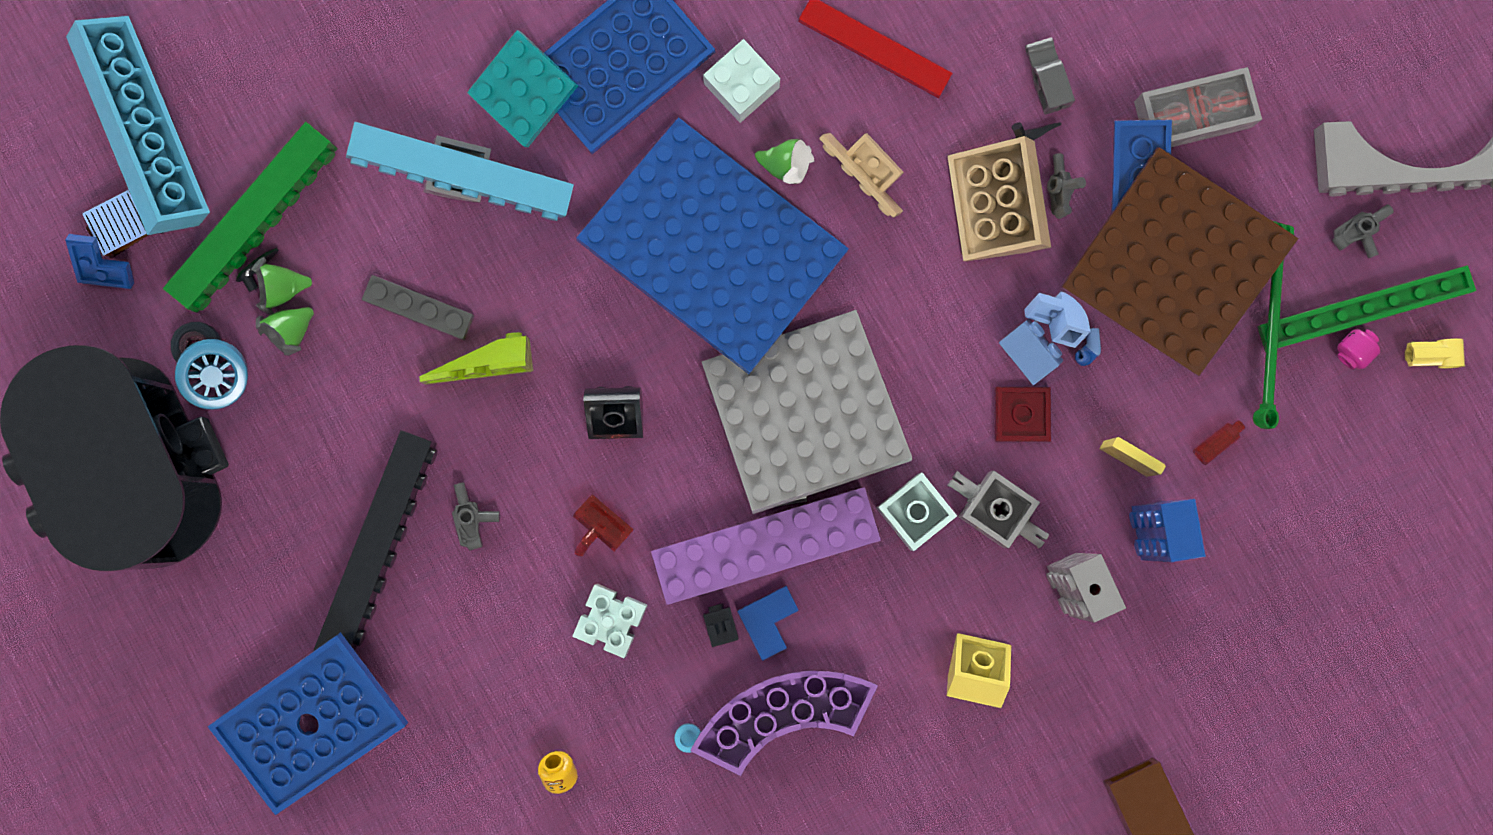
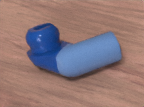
M1099 328L1090 329L1091 332L1086 336L1087 344L1076 352L1075 361L1079 365L1087 366L1100 355Z

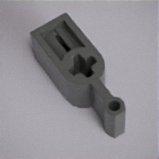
M1052 37L1026 45L1025 51L1032 67L1033 81L1044 114H1050L1071 107L1075 98L1063 63L1058 59Z

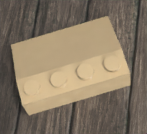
M1023 136L948 155L963 261L1021 254L1051 247L1035 141Z

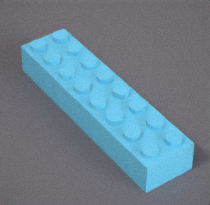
M129 16L75 20L66 38L147 235L199 226L210 211Z

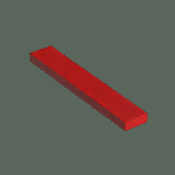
M809 0L799 17V23L937 98L941 96L953 74L820 0Z

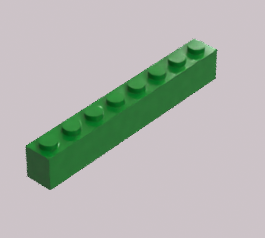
M305 122L163 289L188 310L198 313L199 310L205 309L211 302L210 297L217 289H222L229 281L228 276L234 269L240 268L245 263L246 255L252 248L258 247L263 242L264 234L270 227H274L280 222L282 213L288 206H293L298 201L299 193L305 186L311 185L316 180L317 172L323 165H327L333 160L335 151L338 148L310 124Z

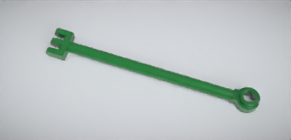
M1273 221L1294 235L1293 226ZM1284 260L1271 276L1263 399L1260 408L1253 414V422L1260 429H1273L1279 422V415L1276 405H1274Z

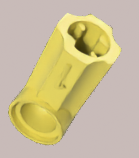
M1463 339L1437 340V342L1407 343L1405 361H1407L1408 367H1465Z

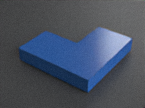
M75 234L67 236L65 241L77 283L126 289L133 287L134 279L129 262L102 259L96 237Z
M787 586L737 610L762 661L787 648L775 625L776 622L799 611Z

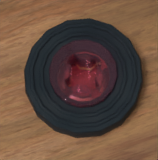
M189 322L180 326L174 332L171 339L170 350L174 360L178 362L183 351L193 343L206 339L221 340L219 333L212 326L202 322ZM214 354L207 355L210 362L214 361ZM202 356L196 359L202 365L205 364ZM192 365L189 368L192 371H200Z

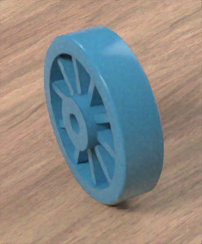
M216 339L201 340L187 347L180 355L175 369V382L181 395L191 404L203 409H221L233 404L243 394L248 380L247 363L240 351L233 345ZM214 354V361L210 362L207 355ZM202 356L205 364L202 365L196 359ZM219 356L225 358L226 361L222 364L218 363ZM230 364L232 365V367H233V369H234V370L224 371V369H225L226 367H228ZM192 365L200 371H189V368ZM223 377H235L234 383ZM188 378H200V380L190 385ZM221 383L230 390L223 394L219 384ZM204 384L206 389L204 395H201L195 390ZM210 387L215 388L218 397H207Z

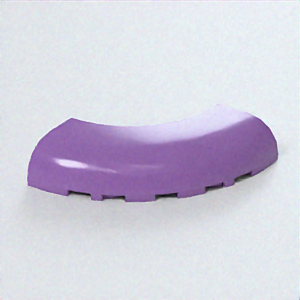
M803 671L770 678L738 694L724 705L701 731L690 751L741 776L751 759L768 742L787 733L803 728L818 727L844 732L854 737L878 685L859 677L829 671Z

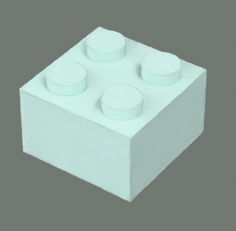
M744 39L703 75L704 85L739 123L780 88V77Z
M923 473L917 474L876 507L910 551H915L957 517Z

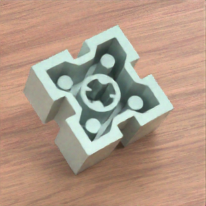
M595 584L586 603V606L592 608L589 616L584 614L580 617L572 637L591 645L600 640L606 643L603 650L625 658L635 635L629 633L632 625L636 627L640 625L648 605L628 596L622 602L615 599L616 591L600 584Z

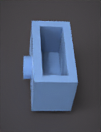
M1027 319L1003 338L999 344L1029 381L1035 385L1064 360L1061 358L1062 352L1053 342L1049 343L1043 336L1045 334L1043 328L1036 321L1032 322L1030 319Z

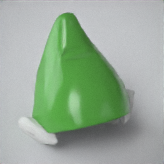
M790 139L767 151H757L755 153V158L759 164L772 176L788 184H800L805 177L809 163L814 162V157L811 153L812 149L800 139Z

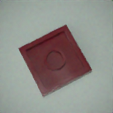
M995 387V442H1051V387Z

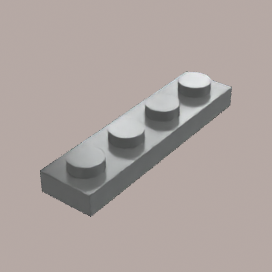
M374 275L371 276L362 297L364 302L461 340H465L474 315Z

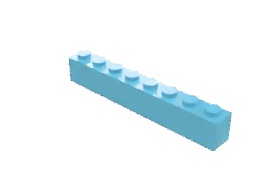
M354 122L346 158L351 159L350 163L359 167L367 168L368 164L379 167L378 171L384 174L395 176L396 172L406 174L407 180L416 183H423L424 180L435 182L434 187L441 190L450 191L451 187L462 190L461 195L475 199L478 198V195L489 198V203L504 206L505 202L516 205L515 210L531 214V211L535 210L542 212L541 217L557 221L558 217L563 218L566 216L574 186L571 183L358 122Z

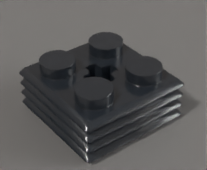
M200 416L175 428L183 446L182 454L171 459L177 474L183 471L185 476L196 477L203 474L206 478L229 466L208 418ZM188 448L195 449V451L191 453L192 458H189L186 455V453L188 452Z

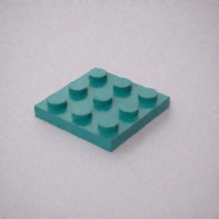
M516 30L467 93L522 146L528 148L577 89L578 85L521 31Z

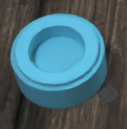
M683 724L675 733L676 746L681 751L690 753L701 730L694 724Z

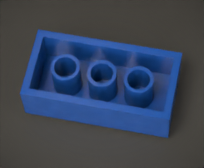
M1195 499L1161 501L1131 506L1132 512L1129 514L1130 524L1133 529H1136L1137 539L1134 540V547L1137 556H1140L1141 560L1176 562L1206 557Z

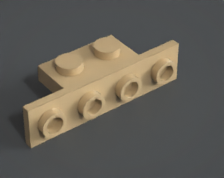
M831 133L823 134L819 138L824 143V150L832 157L836 156L842 162V169L849 176L852 177L854 175L857 178L862 191L868 196L872 195L879 202L878 207L885 215H891L894 218L903 212L885 191L904 172L868 133L864 134L848 151Z

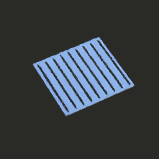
M129 190L82 213L93 236L97 238L103 256L146 234Z

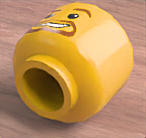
M563 751L551 752L539 762L538 775L547 791L555 794L564 793L576 783L578 777L577 769L572 758Z

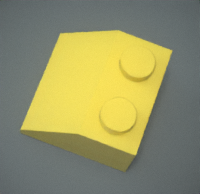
M957 633L948 673L947 696L1001 708L1010 688L1011 645Z

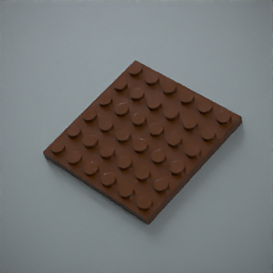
M1157 147L1064 281L1062 287L1200 376L1299 238L1160 147Z

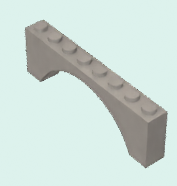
M1351 121L1327 122L1314 129L1319 193L1329 192V196H1342L1346 192L1356 191V195L1372 194L1373 190H1383V194L1400 192V189H1410V192L1415 193L1426 191L1427 188L1437 187V191H1448L1454 189V186H1463L1464 190L1481 188V185H1490L1493 189V137L1476 156L1467 162L1444 168H1420L1399 163L1375 150L1357 132Z

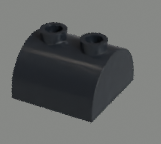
M625 386L623 388L597 387L585 389L583 401L588 439L643 438V399L641 387Z

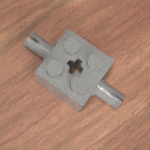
M958 471L953 475L952 478L955 480H950L947 486L966 497L968 502L958 516L960 519L1002 548H1010L1019 534L1036 545L1037 548L1042 547L1045 543L1042 540H1047L1049 533L1044 532L1029 521L1039 505V501L995 471L988 472L981 484L978 485L961 475ZM1002 504L1001 510L1004 512L1003 515H995L996 510L993 506Z

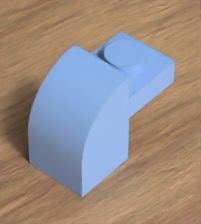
M1060 292L1056 297L1038 293L1024 309L1026 318L1049 324L1052 342L1076 348L1091 332L1088 317L1083 307L1073 297L1064 292Z

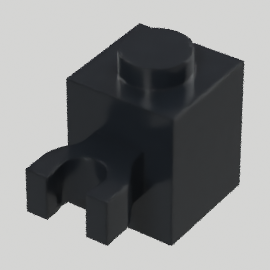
M723 603L707 607L708 613H704L703 616L712 647L739 640L731 607H724Z

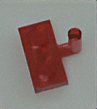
M592 494L573 515L576 520L589 530L575 548V554L580 557L584 556L590 545L597 538L615 552L634 529Z

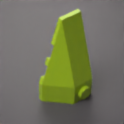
M521 332L508 333L504 339H498L419 376L420 382L433 384L532 372L533 363L530 339L527 336H522Z

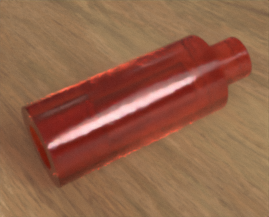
M1239 420L1232 425L1226 423L1193 449L1194 455L1202 464L1207 465L1241 438L1239 433L1245 429L1244 424Z

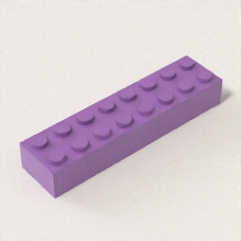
M865 487L653 550L651 553L666 604L669 605L881 540Z

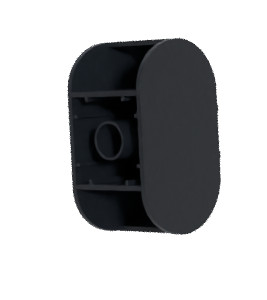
M70 345L49 350L33 358L19 370L10 382L0 411L1 433L10 452L2 457L3 467L9 478L18 486L24 485L33 505L26 508V517L32 530L41 538L48 537L52 546L67 560L83 568L97 571L155 569L171 566L189 558L209 540L217 527L221 515L222 496L214 474L206 478L203 474L196 477L185 476L183 471L177 474L171 459L183 452L182 442L175 428L189 422L171 381L154 365L133 358H118L106 350L92 346ZM188 448L187 457L192 458L191 453L195 451L194 448Z

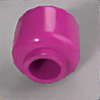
M1354 329L1338 344L1337 350L1339 354L1337 357L1351 370L1355 368L1364 369L1380 354L1381 350L1377 343L1379 338L1368 329L1365 332Z

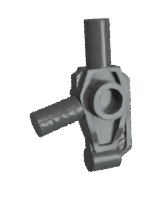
M1058 153L1053 155L1054 174L1048 181L1047 189L1050 194L1051 212L1056 218L1062 219L1071 214L1072 209L1069 206L1071 195L1075 189L1084 188L1086 180L1083 177L1072 179L1070 173L1065 171L1064 155Z
M1387 204L1373 214L1360 212L1334 230L1333 243L1341 251L1351 243L1361 240L1368 258L1379 255L1372 235L1379 231V222L1394 213L1393 208Z
M465 483L455 484L454 489L459 505H456L452 515L460 545L467 547L469 551L483 547V542L479 533L480 522H500V511H479L477 503L469 502Z

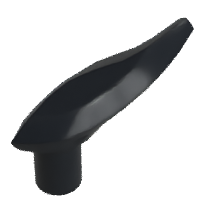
M1017 122L1012 125V130L1016 138L1025 136L1034 141L1062 124L1058 122L1024 130L1022 123Z
M276 247L256 258L238 274L236 281H243L249 293L258 289L259 287L253 278L256 272L251 271L252 267L262 257L266 259L265 264H267L277 254L279 249Z

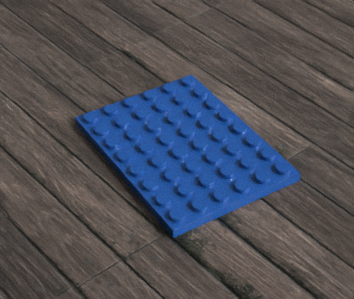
M679 117L576 237L577 242L748 375L849 250L848 247Z

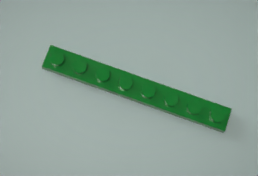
M1463 266L1280 319L1278 348L1475 292L1476 288L1469 266ZM1268 323L1257 326L1265 352Z

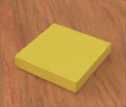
M1120 437L1105 440L1099 448L1146 477L1161 475L1166 467L1164 463Z

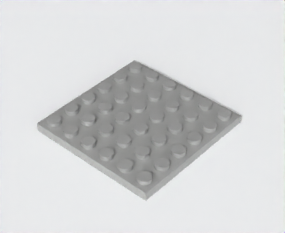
M857 310L781 335L749 375L724 355L702 361L753 514L912 461V455Z

